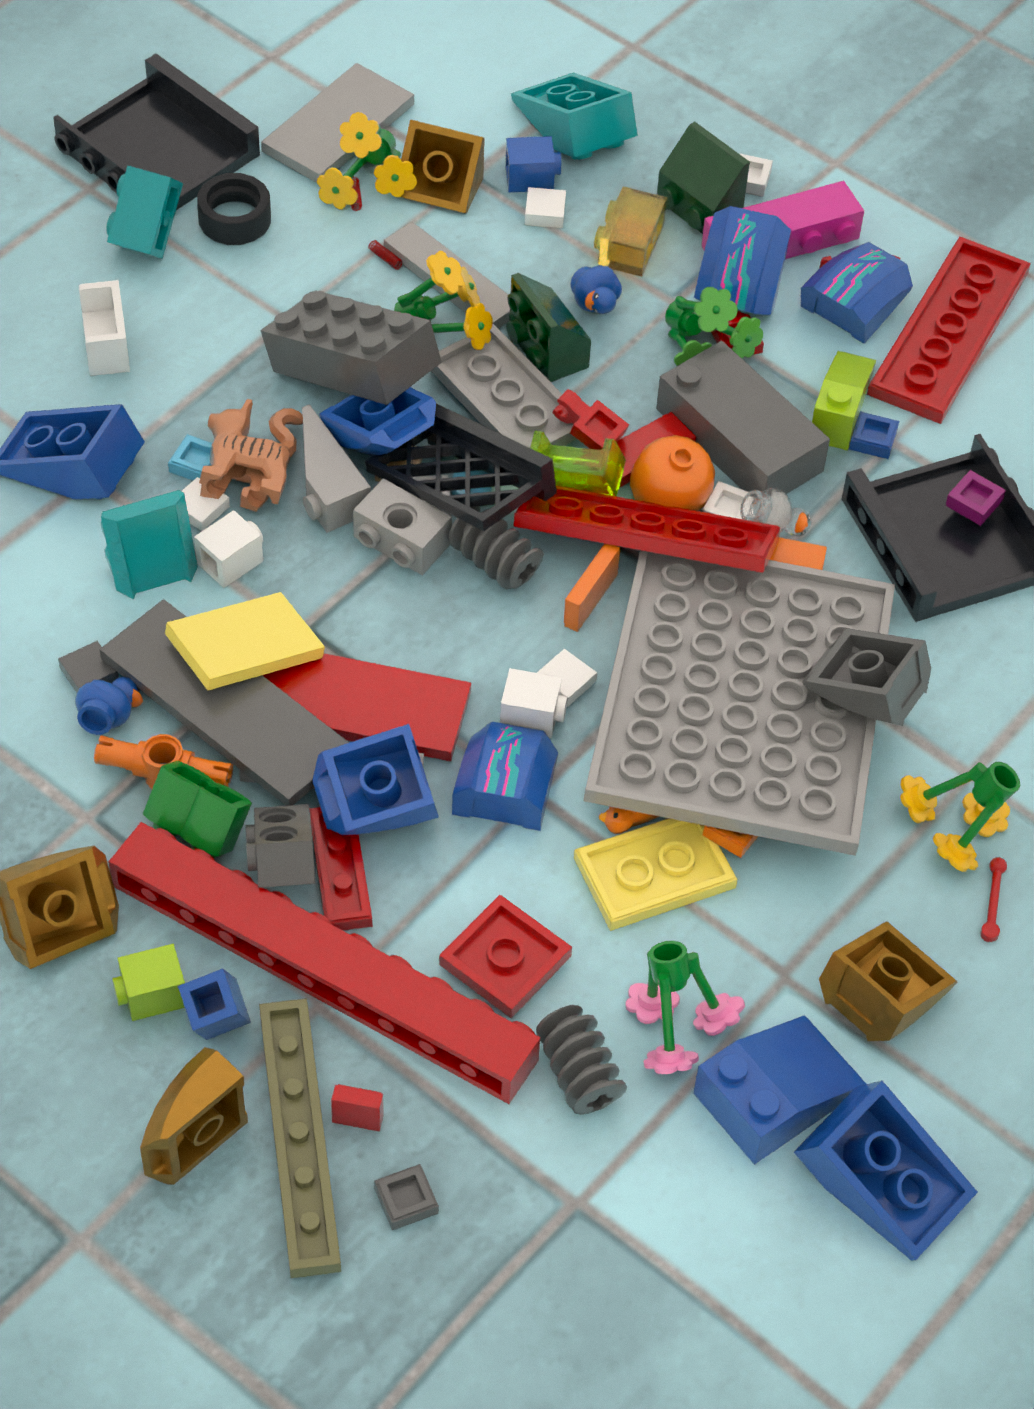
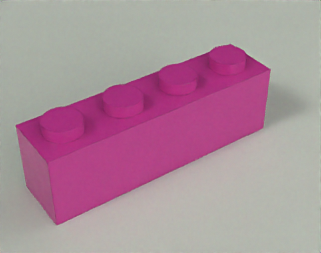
M844 180L742 208L778 216L791 229L785 259L813 253L817 250L859 239L864 216V209ZM713 216L705 218L701 245L704 251Z

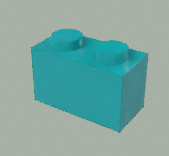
M127 165L126 173L121 175L117 184V196L119 198L116 210L110 214L107 221V242L163 259L183 183L171 177Z

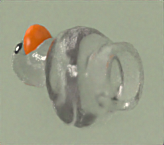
M768 487L762 491L751 490L745 495L741 503L740 515L742 519L777 525L781 527L780 533L785 529L791 536L800 537L811 528L812 520L809 513L802 508L792 509L790 498L779 488Z

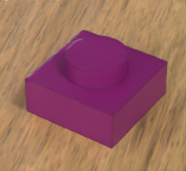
M970 470L948 494L945 506L981 526L1003 501L1006 490Z

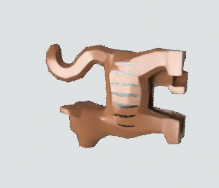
M247 399L241 409H226L221 413H212L209 416L208 427L212 431L215 440L210 450L211 466H203L199 480V483L202 484L200 496L219 499L222 494H225L232 479L243 483H250V486L242 489L240 507L257 512L269 497L273 504H278L286 483V469L297 446L296 438L285 427V424L302 425L303 416L299 411L292 408H283L272 415L268 421L270 432L280 443L268 439L247 437L253 405L252 400Z

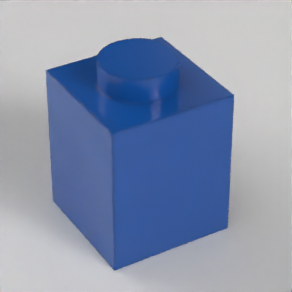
M552 136L506 138L505 170L508 193L528 192V187L554 189L555 175H561V153L554 152Z
M222 968L178 986L192 1030L204 1039L209 1040L251 1023L237 979Z

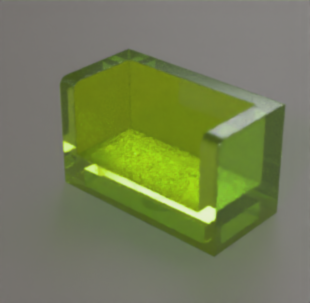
M534 432L530 448L553 459L557 486L617 496L626 459L615 439L606 438L602 450L552 445L544 432Z

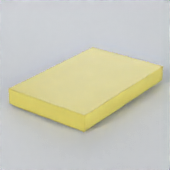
M281 592L167 622L165 635L207 690L321 659L325 649L322 642Z
M668 818L574 850V860L610 931L736 888L737 878L720 846L702 835L705 825Z

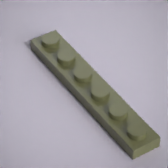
M307 998L259 1004L290 1278L341 1272Z

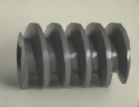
M480 506L471 507L478 512L481 510ZM457 518L449 532V543L454 549L461 551L465 558L472 560L477 568L485 570L488 577L497 580L502 588L507 590L519 588L533 576L540 566L544 556L543 550L537 547L531 549V541L527 538L519 540V531L514 528L507 530L508 524L504 519H501L487 530L482 531Z
M568 1005L555 1010L543 1018L536 1027V1035L541 1037L540 1041L543 1043V1051L550 1059L552 1071L558 1076L557 1083L565 1092L566 1103L576 1114H589L607 1107L626 1092L627 1085L623 1080L615 1079L619 1075L620 1070L616 1064L608 1063L612 1058V1052L608 1047H601L605 1037L600 1031H594L598 1024L597 1019L593 1015H582L583 1009L578 1005Z

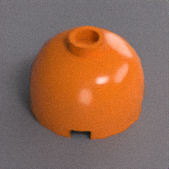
M677 435L662 437L648 444L638 456L631 470L630 487L635 500L699 511L705 506L713 492L715 469L709 454L699 443L688 437Z

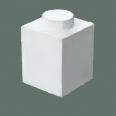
M234 510L194 536L197 564L223 588L263 562V535L260 529L252 521L244 520Z
M509 668L501 701L500 723L542 730L549 738H552L555 722H564L568 696L560 695L562 677Z

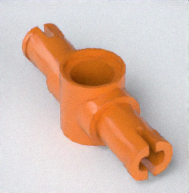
M169 734L155 735L146 741H140L138 744L101 735L98 740L99 744L95 748V764L110 765L132 771L133 775L144 777L151 789H153L161 766L165 765L161 763L168 764L175 761L185 763L203 772L214 782L229 787L233 775L232 763L195 757L194 752L183 750L181 742Z

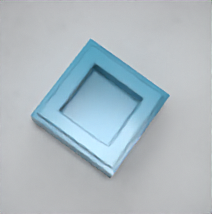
M187 434L168 462L169 472L190 480H194L197 477L200 478L203 466H211L210 450L213 443Z

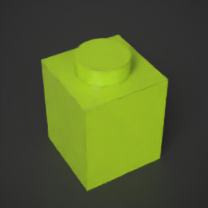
M174 943L117 957L120 976L112 978L118 1006L128 1005L132 1021L185 1008L178 988L185 981Z

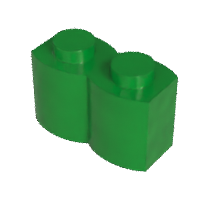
M175 761L161 766L143 815L153 822L154 829L162 828L170 832L174 837L180 835L191 844V849H201L215 858L233 851L252 802L237 791L214 782L196 768Z

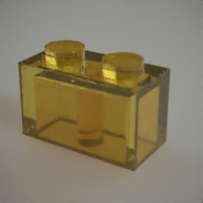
M623 186L617 200H610L605 216L606 225H600L595 235L594 248L599 249L598 266H607L613 270L643 277L664 227L667 197Z

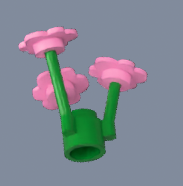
M664 941L656 944L647 952L649 965L648 984L635 983L631 985L628 991L629 999L626 1001V1009L629 1012L636 1013L637 1019L644 1024H652L659 1018L662 1019L664 1045L648 1052L647 1059L643 1062L645 1068L654 1069L658 1074H672L677 1070L692 1069V1064L699 1061L698 1053L684 1051L683 1046L674 1042L673 1008H676L680 1001L679 995L675 991H679L687 985L690 974L693 975L705 998V1001L701 1002L695 1010L698 1017L694 1019L693 1025L697 1030L704 1029L709 1036L722 1033L727 1026H733L739 1022V1013L744 1009L745 1002L741 997H730L727 993L715 995L700 967L698 953H687L686 946L681 942Z

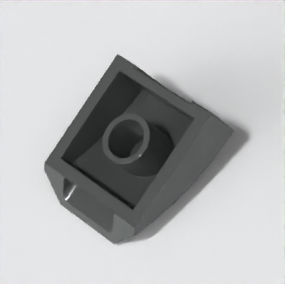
M846 628L824 652L802 683L819 696L849 711L875 720L903 726L904 720L923 693H927L931 664L926 641Z

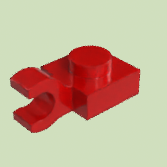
M569 389L557 400L559 405L552 412L560 421L567 424L573 423L570 434L600 458L616 444L629 427L626 421L599 400H596L590 407L575 392Z

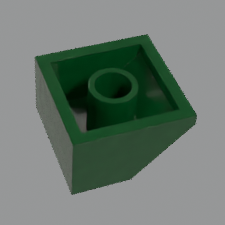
M694 121L687 127L659 170L656 199L665 208L670 209L686 221L690 227L703 234L705 218L714 216L715 212L730 206L744 208L750 161Z

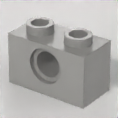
M382 479L353 510L354 537L364 546L374 548L389 556L398 565L410 568L423 575L450 546L449 532L452 527V516L391 482Z

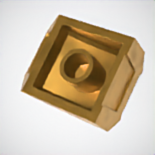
M96 846L51 854L0 871V923L4 934L3 939L15 960L29 969L117 932L119 904L106 855Z
M888 921L833 952L819 977L825 1004H831L866 1035L867 1041H890L917 1021L958 983L957 980Z
M204 1047L178 1073L157 1103L147 1124L140 1146L145 1176L165 1184L174 1185L248 1123L243 1094L244 1076L217 1050Z

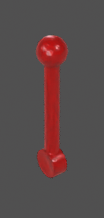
M995 857L989 863L990 871L993 875L987 922L983 924L980 931L981 938L986 942L996 941L1000 933V928L996 924L1001 877L1007 870V862L1001 857Z

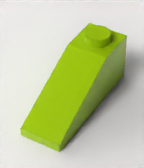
M837 351L823 380L812 418V423L830 438L829 446L848 451L876 360Z

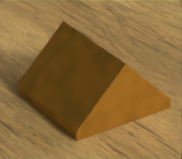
M410 119L401 161H409L413 164L412 173L417 178V184L412 190H404V194L401 197L467 214L484 176L485 138Z

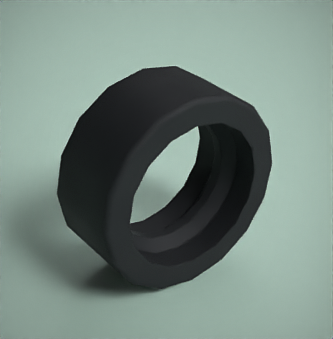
M226 173L215 176L204 183L197 194L199 226L203 233L213 241L226 245H243L260 238L266 233L271 224L270 193L265 184L253 176L243 173ZM227 202H244L255 207L250 213L241 216H225L213 210L220 204Z

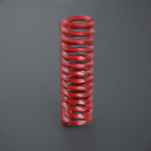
M353 177L355 179H352L354 182L352 188L357 192L358 198L355 202L357 204H352L351 209L358 211L362 208L359 179Z
M377 240L370 242L368 249L391 265V267L398 270L402 266V260L381 245V243L377 242Z

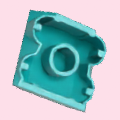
M176 490L102 511L101 530L107 545L104 549L105 558L112 572L116 591L134 599L136 593L184 579L192 582L198 565L184 492Z

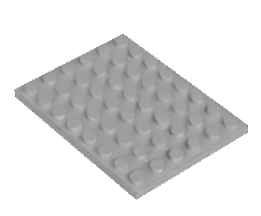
M640 550L583 801L856 856L876 720L854 713L828 701L803 685L802 681L824 652L846 628L888 635L895 584L769 560L764 573Z

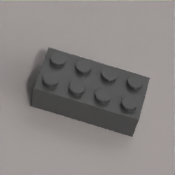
M315 290L307 293L299 303L288 311L278 314L273 322L260 330L273 372L388 405L442 363L430 320L412 316L409 313L382 308L378 305L355 301L351 298L328 294L323 291Z

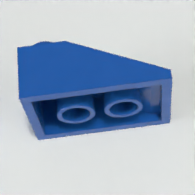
M122 404L25 412L0 448V475L75 500L108 498L115 491L116 485L128 467L134 462L135 456L145 441Z
M804 1015L739 1039L700 1064L697 1070L693 1094L755 1165L831 1113L855 1087L867 1083Z
M883 1080L855 1087L794 1151L795 1155L830 1194L911 1261L918 1259L978 1193Z

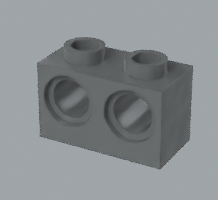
M309 804L254 808V824L245 825L248 871H257L258 887L315 884Z

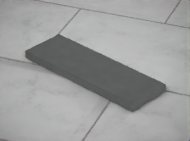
M164 599L99 649L100 657L104 662L123 677L130 678L138 689L285 806L294 805L314 788L312 779L318 755L322 751L349 743L263 675L207 690L165 635L167 622L185 618L186 616Z

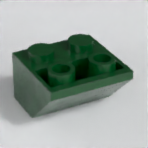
M520 273L511 275V291L507 297L510 313L509 322L506 324V330L511 342L520 346L527 359L550 382L589 368L591 339L554 290Z

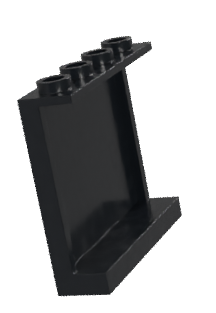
M155 53L145 60L146 79L78 122L71 125L59 115L54 116V140L58 149L63 154L70 155L82 164L88 173L95 174L106 182L115 193H117V184L121 175L126 173L127 165L171 177L182 182L183 186L176 208L178 210L195 199L203 184L213 177L234 173L260 156L259 129L257 125Z
M981 434L974 435L969 453L874 481H869L862 468L847 472L841 500L891 583L895 584L897 593L915 622L1034 586V510L1026 505L1019 494L1016 482L1013 478L1007 476L999 463L997 453L993 448H989ZM970 470L1006 490L1003 501L981 526L945 506L948 494Z

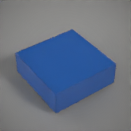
M860 411L849 450L889 460L900 421Z

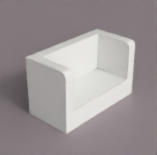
M119 280L80 284L79 294L90 376L130 372Z

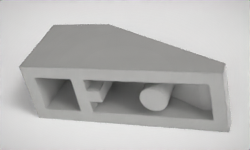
M309 404L302 407L306 496L303 497V504L309 517L312 520L317 519L328 533L353 522V510L371 492V486Z

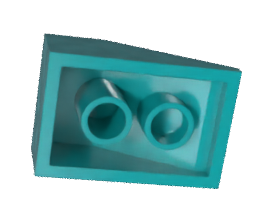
M573 72L511 93L512 101L543 137L552 136L553 149L570 156L571 159L581 160L589 158L593 155L592 151L601 148H617L624 145V140L638 136L632 92Z

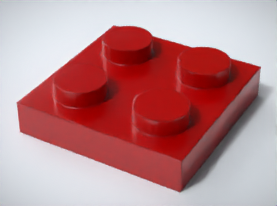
M499 895L439 955V965L512 1019L571 957L572 946L505 897Z

